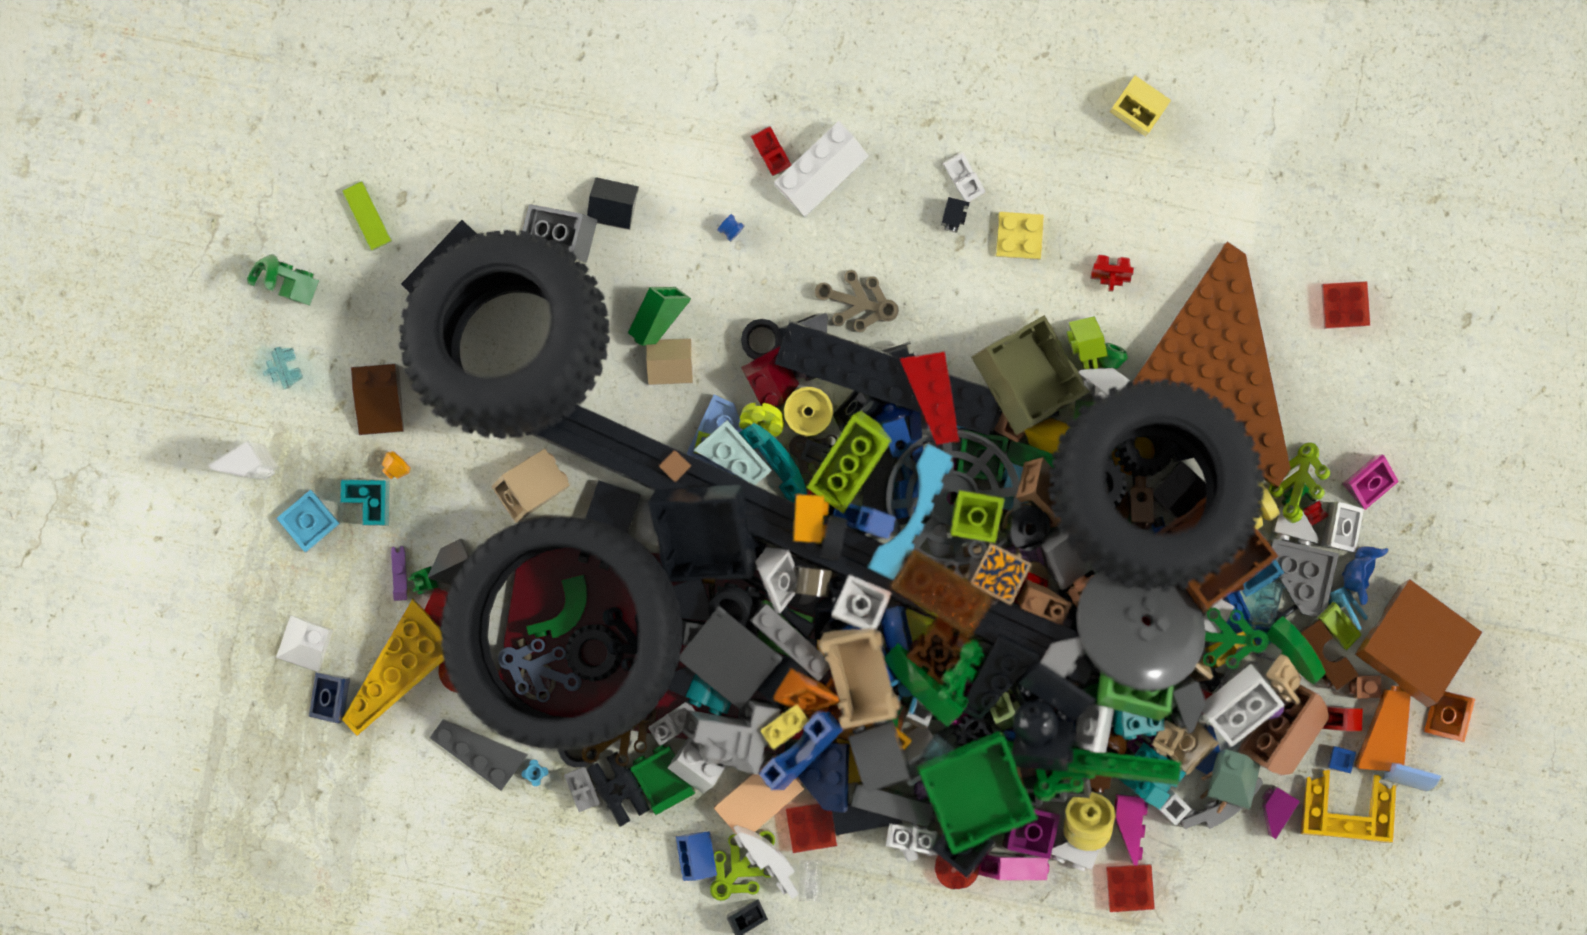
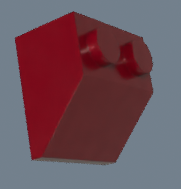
M780 347L741 367L761 406L763 403L778 407L786 402L799 385L793 370L775 364Z

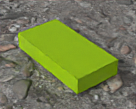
M1332 602L1317 617L1345 650H1348L1362 636L1337 603Z

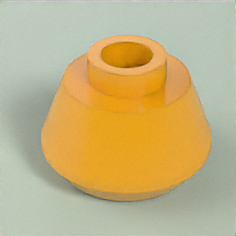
M394 451L387 452L382 462L384 467L382 472L391 480L394 477L399 479L410 473L411 467Z

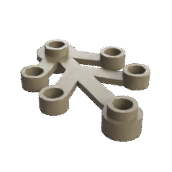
M853 270L847 271L844 279L851 285L856 296L832 290V287L825 282L819 283L815 288V296L821 301L833 299L854 305L842 313H835L833 315L832 323L837 327L842 326L846 320L866 309L874 311L875 313L867 318L857 319L854 322V330L862 333L866 330V327L879 320L885 322L893 321L899 313L898 305L893 300L886 299L879 287V280L874 276L866 280V287L873 291L878 303L869 301L858 281L857 273ZM853 273L855 280L849 281L847 275ZM874 279L877 285L870 287L868 281ZM820 289H827L828 294L821 296L819 294ZM885 307H890L892 309V313L886 315L884 314L883 309ZM836 316H841L843 318V322L837 324L834 318ZM857 322H862L864 324V328L862 330H858L856 328Z

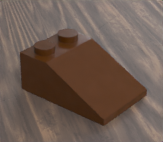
M384 364L351 367L352 390L359 435L404 432L399 365Z

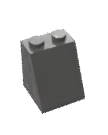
M893 719L873 722L874 724L868 727L859 725L854 727L848 738L866 793L909 778L911 768Z

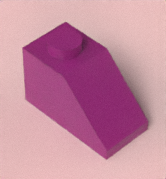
M1273 785L1272 788L1268 787L1262 796V799H1264L1262 808L1268 835L1276 839L1300 801Z

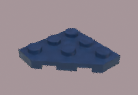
M788 738L785 741V752L794 746L800 738ZM831 742L798 775L800 781L823 810L848 811L850 744Z

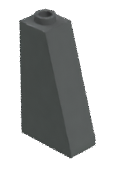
M856 782L851 798V806L926 827H929L930 822H934L936 818L934 808L930 805L931 801L920 800L915 796L886 787L866 793L863 782Z

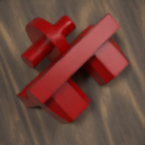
M1098 255L1091 271V279L1100 280V284L1108 285V292H1113L1114 286H1123V282H1131L1134 267H1131L1130 258L1120 257L1117 260V265H1109V257L1107 255Z

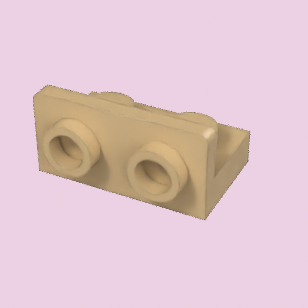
M1280 654L1265 676L1271 683L1270 687L1277 691V696L1283 702H1292L1298 705L1300 700L1293 691L1298 688L1302 678L1288 657Z

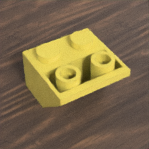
M1135 75L1109 112L1146 137L1171 100Z

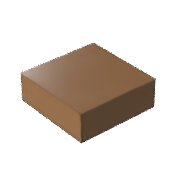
M674 450L659 467L673 481L677 482L691 465Z

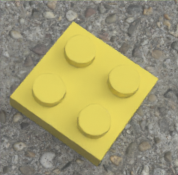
M999 212L996 257L1040 260L1044 215Z

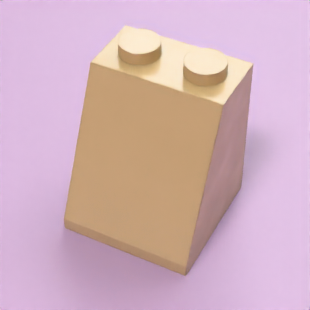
M543 449L503 474L491 487L515 523H517L565 491L570 485L566 474L557 467L554 456L548 453L546 449Z

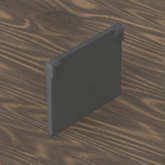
M719 606L680 654L679 660L741 710L776 665L781 662L783 657Z

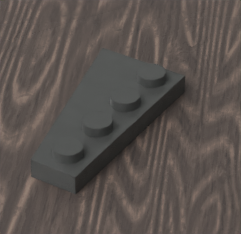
M445 719L441 721L429 737L501 791L528 756L527 753L472 732Z

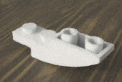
M738 825L733 827L737 834L734 838L741 848L745 846L749 851L746 853V856L751 864L757 863L760 869L765 867L772 878L776 876L780 881L777 883V886L783 895L788 893L791 899L798 896L797 889L788 877L795 871L785 856L772 843L759 834Z

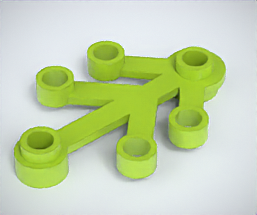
M1312 442L1303 444L1298 449L1297 456L1289 461L1290 471L1300 465L1299 470L1282 481L1276 492H1274L1276 487L1270 485L1268 488L1270 494L1278 498L1282 496L1285 490L1294 485L1290 502L1283 508V516L1290 523L1300 521L1303 516L1299 502L1304 484L1307 485L1310 495L1315 500H1319L1325 495L1321 485L1316 484L1308 473L1311 464L1315 468V474L1320 480H1325L1330 476V470L1318 459L1320 452L1318 446Z
M764 830L759 833L762 837L768 835L771 838L770 843L774 845L775 836L771 831ZM732 834L728 838V844L731 848L732 871L726 878L724 872L726 854L721 850L714 853L717 876L710 886V893L714 899L719 901L728 899L732 893H749L751 895L758 893L760 886L757 881L752 880L747 884H733L738 877H771L764 873V868L748 867L751 862L747 856L740 861L739 845H733L730 842V839L736 836V834ZM719 853L724 856V860L720 862L715 858ZM750 884H756L757 890L752 892L748 887ZM719 885H723L726 890L724 893H719L717 891V887Z

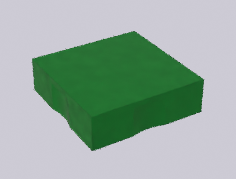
M1000 731L916 766L953 854L979 844L994 834L1010 831L1037 819L1026 789L1023 787L1016 771V765L1004 735Z

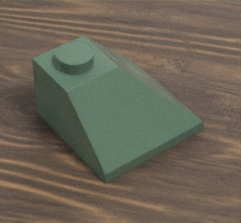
M1228 749L1220 751L1216 756L1207 796L1250 809L1260 765L1246 755Z

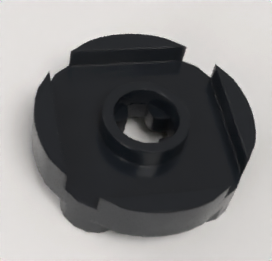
M1022 506L1015 512H1011L1007 517V537L1013 546L1022 550L1032 551L1039 548L1044 543L1042 540L1045 535L1048 536L1050 532L1048 515L1036 506ZM1028 524L1032 525V527L1029 528V532L1027 533L1025 531V527Z

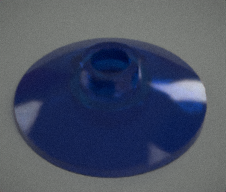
M889 403L883 405V411L872 419L879 424L889 423L912 414L914 410L902 406L896 407L895 404Z

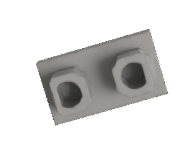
M586 766L564 775L579 812L600 804Z

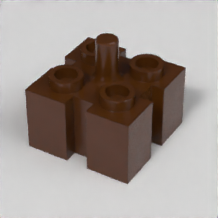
M939 615L928 626L926 634L922 633L911 644L907 658L920 668L923 665L928 667L927 674L942 685L946 672L948 670L954 671L955 665L957 666L961 660L962 647L971 641L962 633H959L957 636L952 633L953 626Z

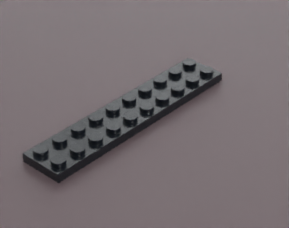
M789 320L775 364L923 413L902 366L900 357ZM949 374L956 425L989 435L999 407L989 387Z

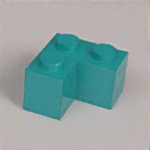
M341 480V503H363V525L389 526L390 481Z

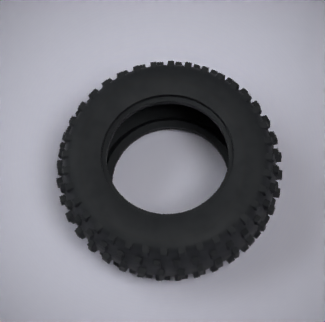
M500 230L486 232V236L483 233H479L477 237H470V241L467 238L462 239L461 245L458 242L454 245V248L452 245L447 248L448 252L437 255L434 258L435 263L433 265L429 264L422 270L423 277H418L413 284L415 290L413 293L409 292L406 298L408 307L402 311L401 317L404 319V325L399 326V332L402 334L399 348L404 350V352H401L403 366H407L404 371L409 380L414 381L411 384L412 389L419 395H423L420 401L425 406H434L431 412L436 417H447L445 422L449 426L457 428L459 425H462L461 430L463 432L473 434L474 431H477V434L481 437L489 438L490 434H493L495 438L506 439L508 434L509 438L523 437V432L526 436L532 435V431L536 434L540 432V428L542 431L548 429V424L552 427L556 425V422H561L563 420L561 416L565 415L568 417L576 410L574 406L576 404L581 405L587 398L585 395L587 390H593L597 383L595 381L596 375L601 376L603 363L601 361L607 360L608 356L607 343H610V336L607 334L610 333L609 319L605 317L609 315L606 304L601 302L605 300V296L599 288L595 287L598 284L596 278L586 274L589 268L584 262H575L577 256L573 252H569L567 249L562 252L563 247L558 242L552 240L548 244L544 236L537 234L533 238L532 234L526 231H520L519 235L514 230H503V234H501ZM509 293H529L548 301L551 315L549 333L542 349L533 360L521 369L500 377H481L464 371L460 357L462 334L470 318L481 306L498 296Z
M1144 379L1143 382H1139L1137 385L1133 381H1129L1120 390L1114 386L1109 388V394L1103 398L1099 394L1093 398L1095 404L1090 407L1083 405L1079 409L1081 415L1075 420L1071 418L1067 424L1070 428L1067 429L1065 434H1061L1058 439L1061 442L1057 447L1059 451H1054L1052 458H1055L1053 459L1052 466L1056 468H1050L1049 476H1051L1050 483L1054 484V486L1049 488L1051 501H1056V504L1052 505V510L1055 518L1061 519L1057 526L1062 535L1068 534L1069 538L1066 541L1072 550L1074 548L1079 550L1078 557L1084 563L1089 560L1091 562L1090 566L1096 573L1105 572L1104 575L1109 577L1108 580L1116 582L1119 579L1120 583L1125 584L1129 588H1133L1135 584L1136 587L1142 588L1144 586V591L1146 592L1151 591L1152 587H1161L1162 592H1168L1170 587L1179 585V588L1183 590L1188 587L1187 583L1193 580L1201 584L1205 582L1204 576L1210 573L1216 576L1221 572L1220 568L1226 563L1230 565L1235 561L1233 556L1237 555L1238 550L1243 551L1247 545L1244 543L1248 541L1249 536H1252L1256 530L1254 529L1257 524L1255 519H1259L1262 513L1259 512L1262 509V504L1258 502H1262L1264 499V494H1262L1264 493V486H1259V483L1264 481L1263 469H1258L1257 467L1261 464L1259 451L1253 452L1252 447L1255 446L1252 435L1246 436L1244 433L1247 430L1244 426L1245 424L1242 420L1237 422L1234 419L1236 415L1232 412L1233 410L1230 407L1224 409L1222 407L1224 403L1219 398L1213 396L1210 399V394L1199 387L1194 391V387L1187 386L1185 382H1180L1178 386L1177 382L1173 381L1169 384V379H1162V381L1154 380L1153 383L1151 379ZM1143 436L1164 438L1175 442L1187 450L1200 466L1206 483V504L1197 525L1178 534L1157 535L1142 531L1122 518L1108 496L1105 483L1106 464L1111 451L1127 440Z

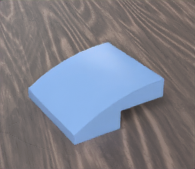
M1392 763L1391 770L1385 771L1383 780L1423 791H1430L1438 784L1441 776Z

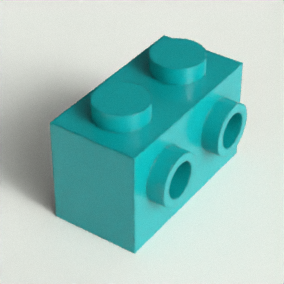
M1114 710V733L1123 736V739H1135L1138 734L1153 736L1156 735V731L1165 730L1164 718L1159 721Z

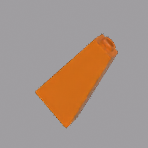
M1391 685V690L1384 689L1355 761L1356 768L1390 771L1392 763L1405 766L1411 695L1402 690L1400 686Z

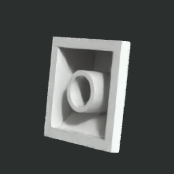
M766 548L756 560V564L776 613H781L796 594L798 572L789 550Z
M849 575L832 613V617L861 629L875 628L876 630L888 605L891 592Z
M291 615L276 658L319 672L333 629Z

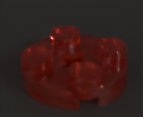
M937 855L935 859L934 869L940 883L949 889L967 888L978 877L979 867L967 879L959 871L952 872V865L941 856Z

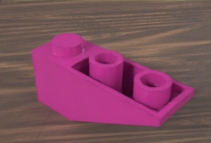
M1116 793L1114 804L1115 821L1131 863L1138 866V860H1142L1143 847H1140V839L1145 836L1146 826L1142 824L1143 815L1147 816L1148 802H1145L1140 796Z

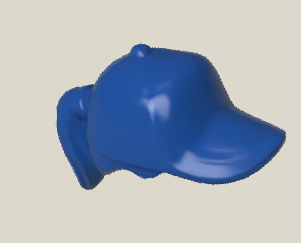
M1360 547L1356 551L1355 559L1351 560L1342 572L1344 586L1348 590L1357 592L1361 605H1365L1368 602L1366 589L1369 588V578L1374 571L1376 559L1386 555L1388 548Z

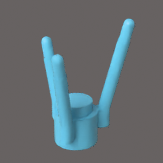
M1344 586L1331 592V599L1328 600L1329 605L1334 602L1340 608L1345 606L1357 629L1360 630L1361 625L1350 603H1352L1364 620H1367L1368 617L1353 598L1350 590L1348 591Z

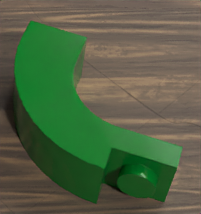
M585 575L562 580L565 592V605L562 612L552 620L527 626L529 635L534 634L535 638L548 635L547 630H551L552 637L555 638L567 633L578 624L585 613L588 603V586Z

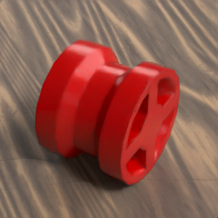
M1320 500L1302 509L1311 526L1329 516L1327 511L1322 509V502Z

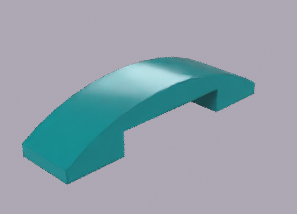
M755 423L739 432L753 450L759 449L783 481L778 487L789 501L796 502L797 495H807L806 487L797 465L783 445L772 434Z

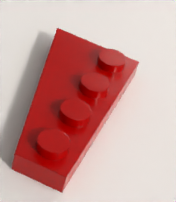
M945 351L900 358L936 445L959 441Z

